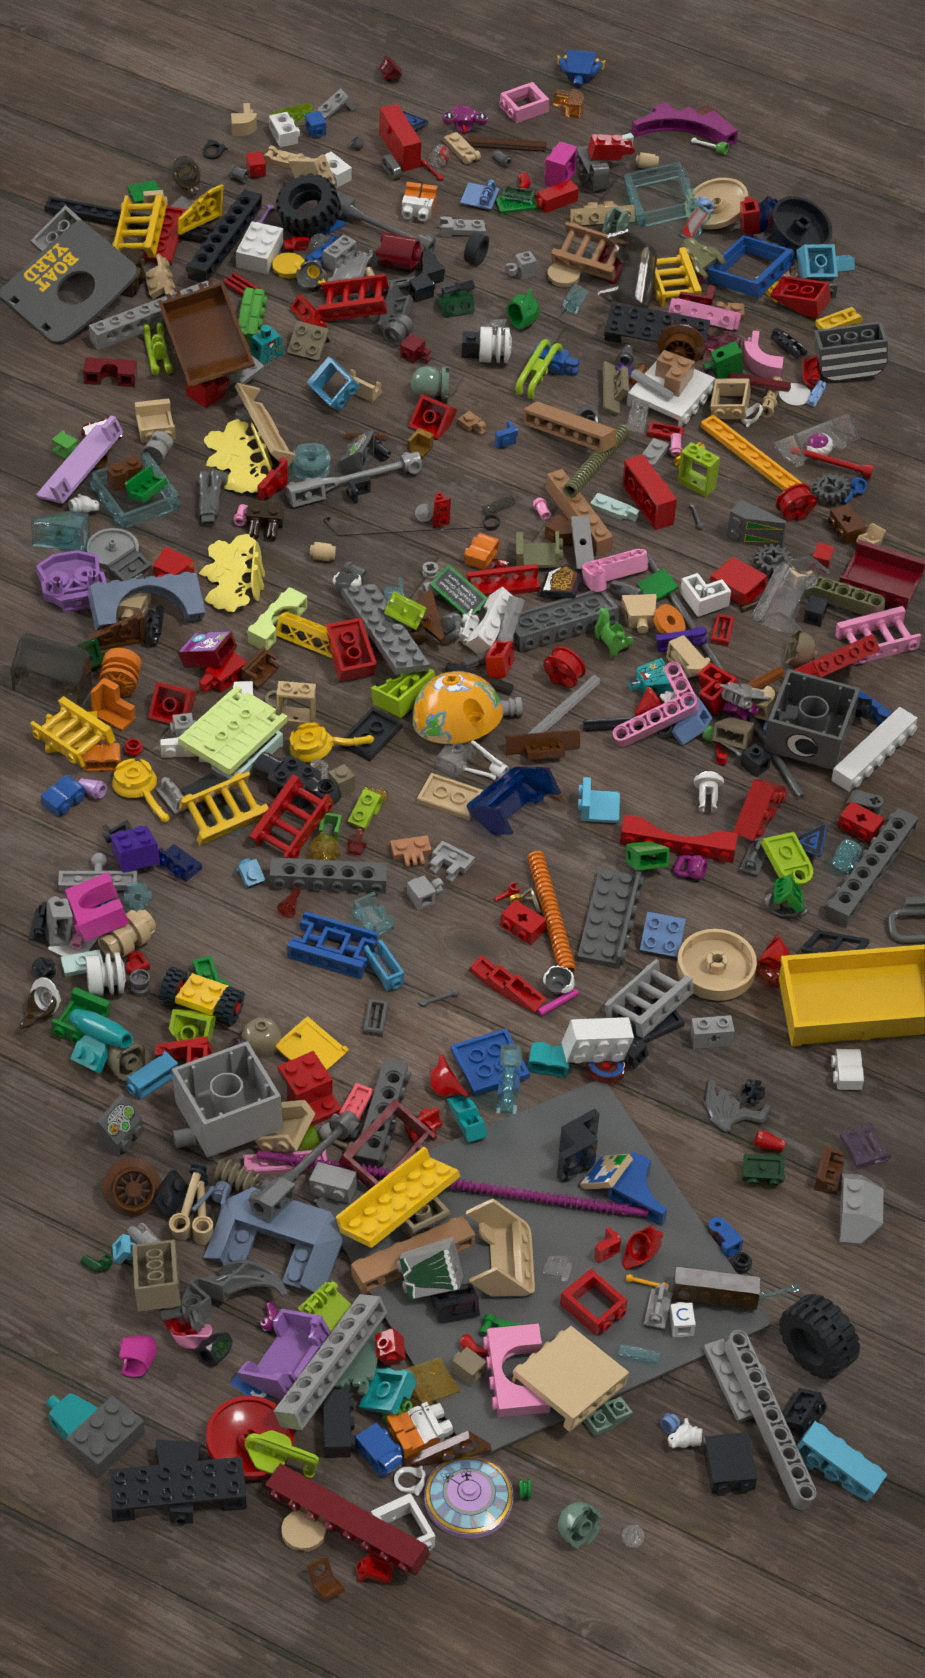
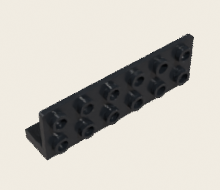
M611 302L604 330V340L621 344L622 336L658 343V338L663 330L672 325L682 324L696 329L706 343L710 320Z
M242 1457L109 1470L113 1522L135 1520L134 1509L215 1501L224 1502V1511L247 1509Z

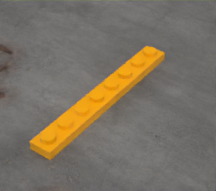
M711 415L701 421L700 427L781 490L784 491L792 485L802 483L715 415Z

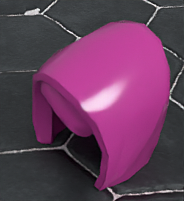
M128 1336L121 1338L119 1358L124 1360L121 1375L135 1378L144 1376L148 1372L157 1353V1344L153 1337Z

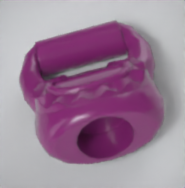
M700 855L679 856L673 872L679 877L702 879L707 871L708 861ZM685 860H688L687 868H685V871L680 872Z

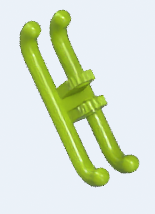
M157 324V334L152 337V340L150 326L144 325V340L152 374L154 376L159 375V366H157L156 360L163 359L166 373L172 374L173 365L170 363L163 324Z
M547 339L539 343L517 380L515 388L517 395L523 394V384L531 372L533 379L529 384L527 394L529 399H534L535 387L538 382L541 383L543 381V374H547L548 365L556 352L563 351L560 343H555L551 347L544 360L539 357L544 348L548 349L551 347V343Z

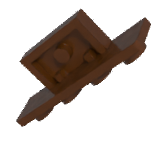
M578 729L507 735L505 737L506 754L525 753L528 760L539 761L542 758L559 759L560 757H565V749L580 748V731Z

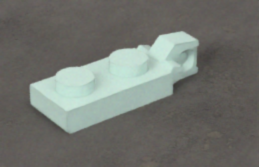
M597 493L590 503L593 510L618 520L629 519L636 522L639 516L638 509L600 493Z

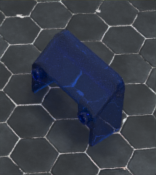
M517 766L500 776L472 799L466 807L469 813L491 834L512 835L513 831L507 820L527 802L537 804L543 801V797L546 795H560L561 791L549 767Z

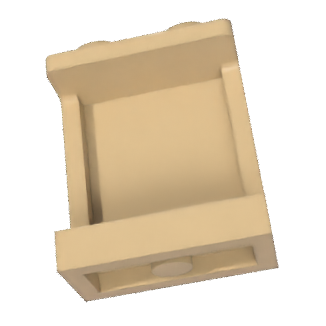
M298 154L288 161L295 178L302 174L305 176L312 173L313 175L318 174L328 178L333 185L336 183L325 155L312 159L305 158L303 154Z
M169 399L135 402V416L141 443H148L156 431L166 432L173 440H176L175 425H173Z
M305 1100L281 1102L283 1129L255 1140L262 1151L272 1153L297 1151L316 1114Z

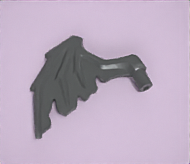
M711 1078L708 1079L706 1097L703 1100V1104L710 1114L711 1118L709 1121L724 1132L731 1131V1126L742 1120L762 1124L768 1118V1113L771 1109L769 1104H764L761 1111H752L745 1107L740 1110V1102L734 1097L730 1099L729 1093L724 1089L720 1090L718 1096H716V1083Z

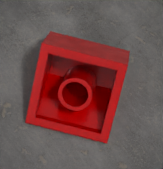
M421 394L408 426L416 430L418 428L434 434V438L440 439L452 425L458 409Z
M156 682L148 718L170 724L173 723V715L191 713L197 690L166 682Z

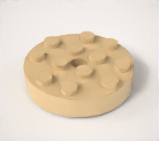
M706 929L692 934L682 943L677 959L679 979L681 980L686 975L693 978V994L700 998L716 1001L733 999L745 993L754 981L757 966L756 954L752 946L738 934L723 929Z

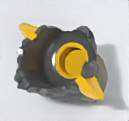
M314 259L313 261L309 260L303 263L293 262V265L297 268L296 278L299 288H314L326 282L327 273L322 268L319 260Z

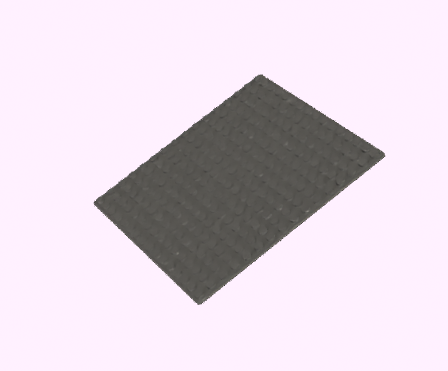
M598 1079L486 1126L488 1137L468 1142L462 1136L428 1150L431 1158L459 1170L460 1181L466 1179V1182L472 1180V1183L478 1181V1184L484 1182L485 1185L490 1183L491 1186L496 1184L497 1187L501 1184L502 1187L507 1185L508 1188L513 1186L514 1189L519 1187L520 1190L525 1188L526 1191L531 1189L532 1192L538 1190V1193L544 1191L545 1194L550 1192L551 1195L555 1192L556 1195L561 1193L562 1196L567 1194L568 1197L573 1195L574 1198L579 1196L580 1199L585 1197L586 1200L591 1198L592 1201L597 1199L598 1202L603 1200L605 1203L609 1201L613 1204L614 1201L607 1198L608 1188L583 1189L580 1183L590 1169L584 1170L573 1179H568L562 1183L557 1178L561 1127L595 1108L600 1114L596 1138L598 1142L595 1163L600 1156L631 1155L633 1151L651 1160L650 1173L647 1176L646 1182L652 1196L667 1208L666 1220L662 1226L643 1216L630 1214L624 1216L616 1212L612 1214L611 1211L605 1213L604 1210L600 1213L599 1210L594 1212L593 1209L588 1211L587 1208L582 1210L581 1207L576 1209L575 1206L570 1208L569 1205L564 1207L563 1204L558 1206L557 1203L552 1205L551 1202L546 1204L544 1201L542 1203L539 1201L534 1203L533 1200L528 1202L527 1199L522 1201L521 1198L516 1200V1197L510 1199V1196L504 1198L503 1195L498 1197L497 1194L492 1196L491 1193L486 1195L484 1192L482 1194L480 1192L474 1194V1191L468 1193V1190L462 1192V1189L456 1191V1188L450 1190V1187H447L437 1197L448 1208L451 1215L446 1221L437 1226L447 1223L452 1218L464 1215L476 1234L475 1246L458 1253L464 1276L461 1285L470 1283V1278L491 1269L490 1244L480 1238L479 1223L466 1215V1211L490 1199H495L526 1221L531 1229L535 1291L527 1296L491 1297L473 1285L479 1298L480 1316L438 1323L430 1295L409 1299L408 1293H405L402 1282L404 1277L369 1292L370 1295L381 1296L388 1312L384 1317L391 1329L394 1328L404 1337L406 1355L435 1403L441 1404L444 1410V1418L451 1422L455 1436L469 1430L491 1444L492 1452L476 1455L475 1457L482 1458L565 1420V1417L552 1407L549 1413L498 1418L497 1410H493L492 1397H495L494 1390H490L489 1377H492L491 1370H487V1366L486 1373L472 1387L452 1373V1359L457 1352L463 1351V1348L460 1346L462 1335H471L477 1346H483V1337H480L478 1333L480 1327L484 1325L483 1318L485 1314H492L496 1318L522 1325L539 1324V1328L542 1330L541 1348L546 1342L554 1340L561 1330L565 1331L570 1326L575 1328L629 1372L626 1386L610 1399L705 1357L706 1355L703 1350L705 1344L724 1339L726 1343L730 1334L735 1330H741L749 1337L770 1326L769 1319L759 1305L757 1310L674 1300L672 1298L670 1307L671 1304L678 1302L692 1303L696 1324L694 1336L672 1337L669 1318L670 1307L665 1329L644 1325L651 1290L656 1289V1287L634 1281L627 1282L625 1279L626 1275L631 1274L635 1278L658 1284L667 1283L669 1285L668 1292L673 1294L676 1266L731 1274L737 1273L604 1079ZM395 1165L388 1167L389 1170H392ZM376 1176L375 1179H376L378 1182H380L382 1179H384V1177H382L381 1179H379V1178ZM357 1180L358 1186L350 1203L338 1202L325 1197H316L315 1204L318 1208L330 1211L337 1223L336 1216L370 1189ZM651 1225L657 1231H661L663 1233V1238L660 1239L662 1246L658 1253L650 1261L625 1270L622 1266V1261L628 1240L632 1234ZM399 1226L372 1248L342 1234L344 1240L341 1247L352 1264L360 1258L364 1259L373 1255L378 1250L387 1249L397 1242H403L410 1238L406 1236ZM610 1227L621 1238L620 1253L599 1264L594 1258L595 1246L600 1241L605 1240V1229ZM590 1269H593L628 1300L625 1316L620 1320L614 1321L606 1332L602 1331L598 1336H595L560 1305L561 1293ZM594 1287L577 1300L597 1318L614 1305ZM469 1292L460 1293V1294H454V1295H449V1296H443V1297H438V1298H439V1299H445V1298H450V1297H456V1296H461V1295H467V1294H469ZM532 1353L511 1356L503 1363V1373L510 1382H512V1373L515 1367L519 1364H524ZM520 1381L516 1384V1385H520V1386H525V1385H524L522 1382H520Z

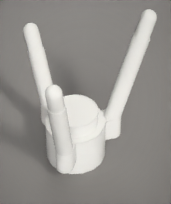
M472 740L471 743L484 753V757L492 762L489 768L491 773L467 767L464 770L489 777L493 780H496L497 777L503 779L509 770V766L496 759L482 746Z

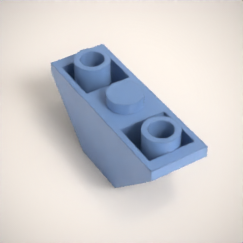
M698 697V711L678 721L672 730L680 745L686 744L705 731L712 719V716ZM689 701V703L687 704V706L693 705L694 702H693V701Z

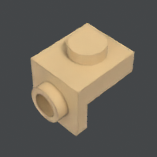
M163 190L143 191L144 203H153L156 195H163L168 206L167 196H164Z
M872 523L869 525L866 533L858 536L856 542L860 539L881 545L886 530Z

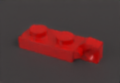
M298 294L290 309L304 323L326 328L327 325L321 320L322 316L303 295Z
M207 1036L155 1045L156 1058L161 1057L164 1051H166L176 1061L187 1059V1044H208V1055L212 1054L213 1048Z

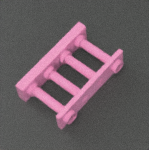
M680 298L671 299L668 311L669 313L710 320V325L731 330H738L742 313Z
M903 606L837 623L835 636L838 640L847 638L851 644L857 641L854 636L864 634L866 637L871 635L872 631L880 630L887 641L878 644L880 651L852 663L853 665L863 664L868 661L919 648L921 634L910 635L903 624L906 612ZM897 626L903 638L894 640L887 627Z

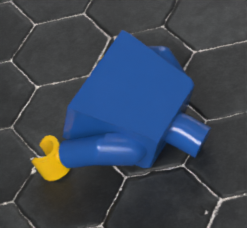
M567 50L565 57L557 56V64L561 67L563 73L567 75L568 80H573V86L577 88L582 87L583 82H589L591 77H594L600 70H603L606 61H599L598 58L596 59L595 52Z

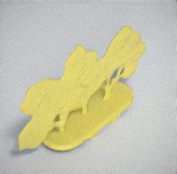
M236 419L227 423L224 432L210 431L208 436L204 438L208 448L217 450L215 454L208 458L206 466H216L220 470L228 468L231 470L228 475V483L223 486L224 489L240 493L246 491L251 493L258 492V484L267 476L260 473L262 466H267L268 471L273 466L266 444L260 432H256L253 423L251 424L253 436L246 435L249 424ZM252 439H256L259 448L253 450L247 446V443ZM260 451L263 461L259 463L252 462L250 456ZM257 466L258 468H255L257 471L251 475L250 471Z
M249 534L238 535L231 544L221 540L211 544L208 547V552L215 562L205 565L198 574L207 576L211 582L218 581L219 586L208 593L205 601L213 604L217 609H226L227 612H234L237 607L245 606L249 603L250 598L245 595V592L250 587L252 588L254 599L259 601L260 590H264L262 577H265V570L258 542L251 538ZM251 547H253V555L249 553ZM252 558V569H248L245 561ZM251 572V583L242 581L244 573ZM239 587H245L239 593H235V590Z

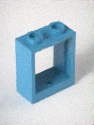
M329 356L306 382L329 406L337 411H340L345 406L346 402L361 386L338 362ZM338 370L348 381L332 399L322 388Z

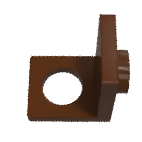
M327 1556L307 1565L312 1587L325 1601L345 1592L342 1584L333 1576ZM319 1565H325L324 1573L316 1576L314 1574L315 1568Z

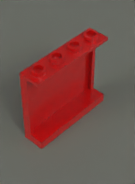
M871 634L794 670L821 678L880 651L874 635Z

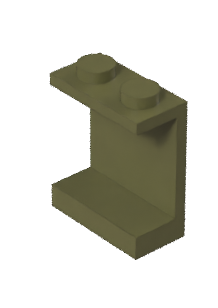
M555 531L556 543H524L523 532H516L517 566L537 564L538 568L560 567V560H563V538H559V531Z

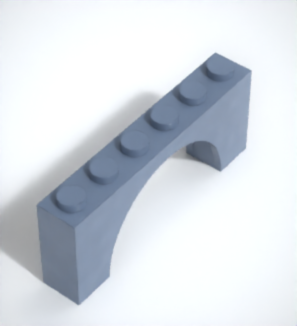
M183 572L180 575L166 574L163 577L148 576L145 579L131 578L127 581L113 580L110 583L96 582L90 585L87 592L96 631L117 623L116 611L119 605L128 597L139 593H154L166 597L178 607L185 622L202 620L205 615L197 573Z

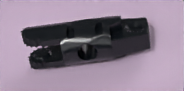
M779 328L773 329L771 338L783 350L794 358L807 355V349L792 336Z
M162 605L157 606L155 612L152 609L148 610L145 640L151 647L158 644L164 617Z

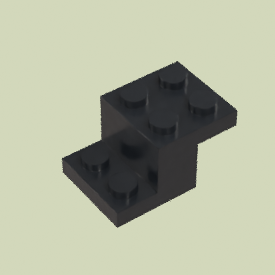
M595 1108L561 1127L557 1178L561 1183L568 1179H573L584 1170L591 1169L595 1164L598 1142L596 1138L600 1116Z

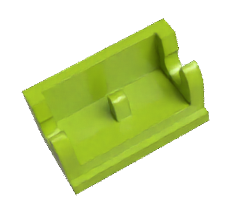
M394 591L385 607L384 614L416 630L421 618L424 616L426 607Z

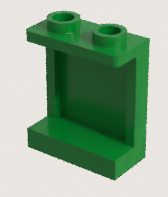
M75 987L71 992L72 1000L58 1020L53 1019L51 1021L52 1033L57 1037L65 1038L77 1044V1041H80L85 1034L70 1022L72 1011L81 1009L96 1012L108 1018L111 1014L110 1001Z

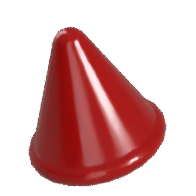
M650 687L646 688L634 714L636 717L662 705V702Z

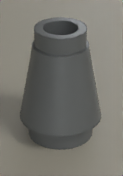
M625 345L618 354L617 362L620 366L621 363H624L625 366H630L633 363L632 346Z

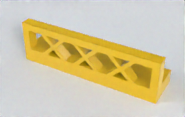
M290 612L279 615L276 636L332 658L331 650L328 646L329 643L327 644L329 640L325 626ZM282 625H288L291 633H282ZM303 631L307 639L304 641L299 640L296 632ZM315 637L320 638L323 646H315L312 639Z

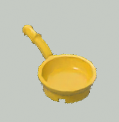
M305 723L298 726V730L295 733L294 730L291 733L289 751L291 756L302 762H314L325 757L334 744L343 746L371 744L374 741V737L371 735L359 738L354 737L352 739L332 737L318 723Z
M128 759L118 764L112 779L114 791L120 796L127 798L144 796L154 814L164 823L169 821V815L162 810V807L157 804L151 795V791L157 785V777L150 764L140 759V762L135 761V759Z

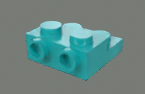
M376 1368L375 1378L370 1380L368 1393L364 1394L359 1407L363 1411L396 1415L402 1400L410 1399L417 1380L413 1377V1373L405 1369L395 1371L391 1368Z

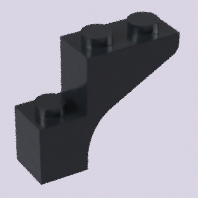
M429 249L424 250L422 273L409 280L408 293L416 303L434 297L435 284L444 281L445 268Z

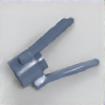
M225 1181L217 1182L215 1187L210 1186L192 1210L196 1211L212 1195L215 1202L221 1203L220 1216L223 1205L231 1192V1186Z

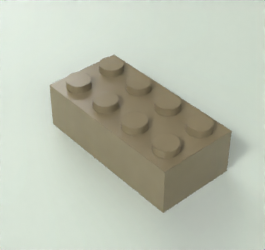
M175 1239L132 1245L134 1289L138 1312H150L154 1309L162 1308L172 1309L181 1306Z

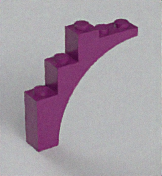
M666 102L653 107V113L633 121L631 131L635 138L659 131L687 132L705 137L717 144L719 142H727L729 146L737 142L738 130L714 110L701 116L690 106L677 112Z

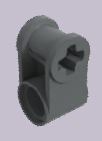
M861 790L852 791L845 807L853 801L882 817L883 811L881 807L884 800L881 796Z

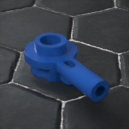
M860 477L852 479L850 495H847V499H841L843 505H846L855 494L860 495L864 493L867 489V483L864 479Z

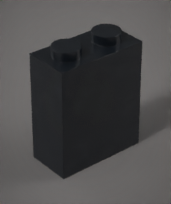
M748 1432L705 1436L703 1451L711 1493L727 1494L735 1491L749 1492L755 1490L757 1475Z

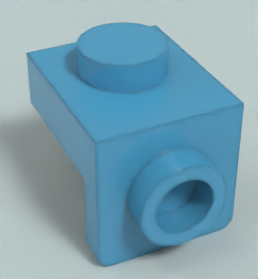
M250 858L244 859L235 868L236 872H240L246 888L265 881L257 859L251 861Z

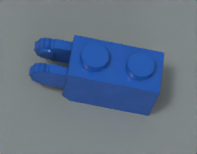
M551 347L548 349L544 348L539 358L544 360ZM563 349L562 352H556L548 365V372L563 376L564 373L576 376L578 374L579 360L570 357L568 350Z

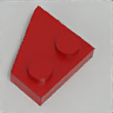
M284 457L280 458L279 467L275 471L271 469L267 476L258 484L259 500L265 501L288 485V460Z

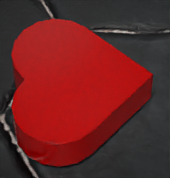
M132 952L129 955V961L126 963V973L128 975H131L137 969L146 971L150 969V964L143 954Z

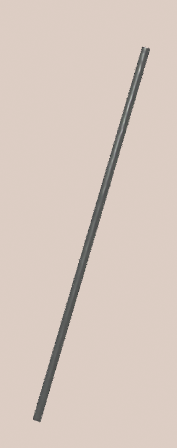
M648 556V565L653 573L659 571L660 569L653 558ZM672 592L668 595L670 600L683 616L688 628L693 630L696 627L695 623L675 592ZM707 642L703 645L701 644L700 646L706 656L710 658V662L723 669ZM749 714L747 720L754 723V731L764 745L766 734L754 715ZM769 752L797 798L803 799L805 794L778 754Z

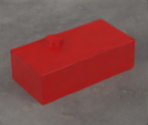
M398 104L381 107L379 134L403 172L421 168L422 142Z
M643 454L624 460L622 486L655 531L673 525L677 498L670 491L667 483H664Z

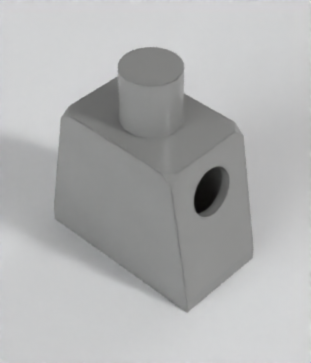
M54 896L47 902L45 921L49 944H69L73 916L68 899H60Z

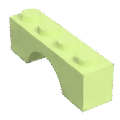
M290 587L285 592H282L275 603H272L268 610L261 614L253 625H250L247 630L248 643L259 649L264 647L268 650L276 642V627L274 624L278 622L279 615L290 612L301 616L307 609V595Z

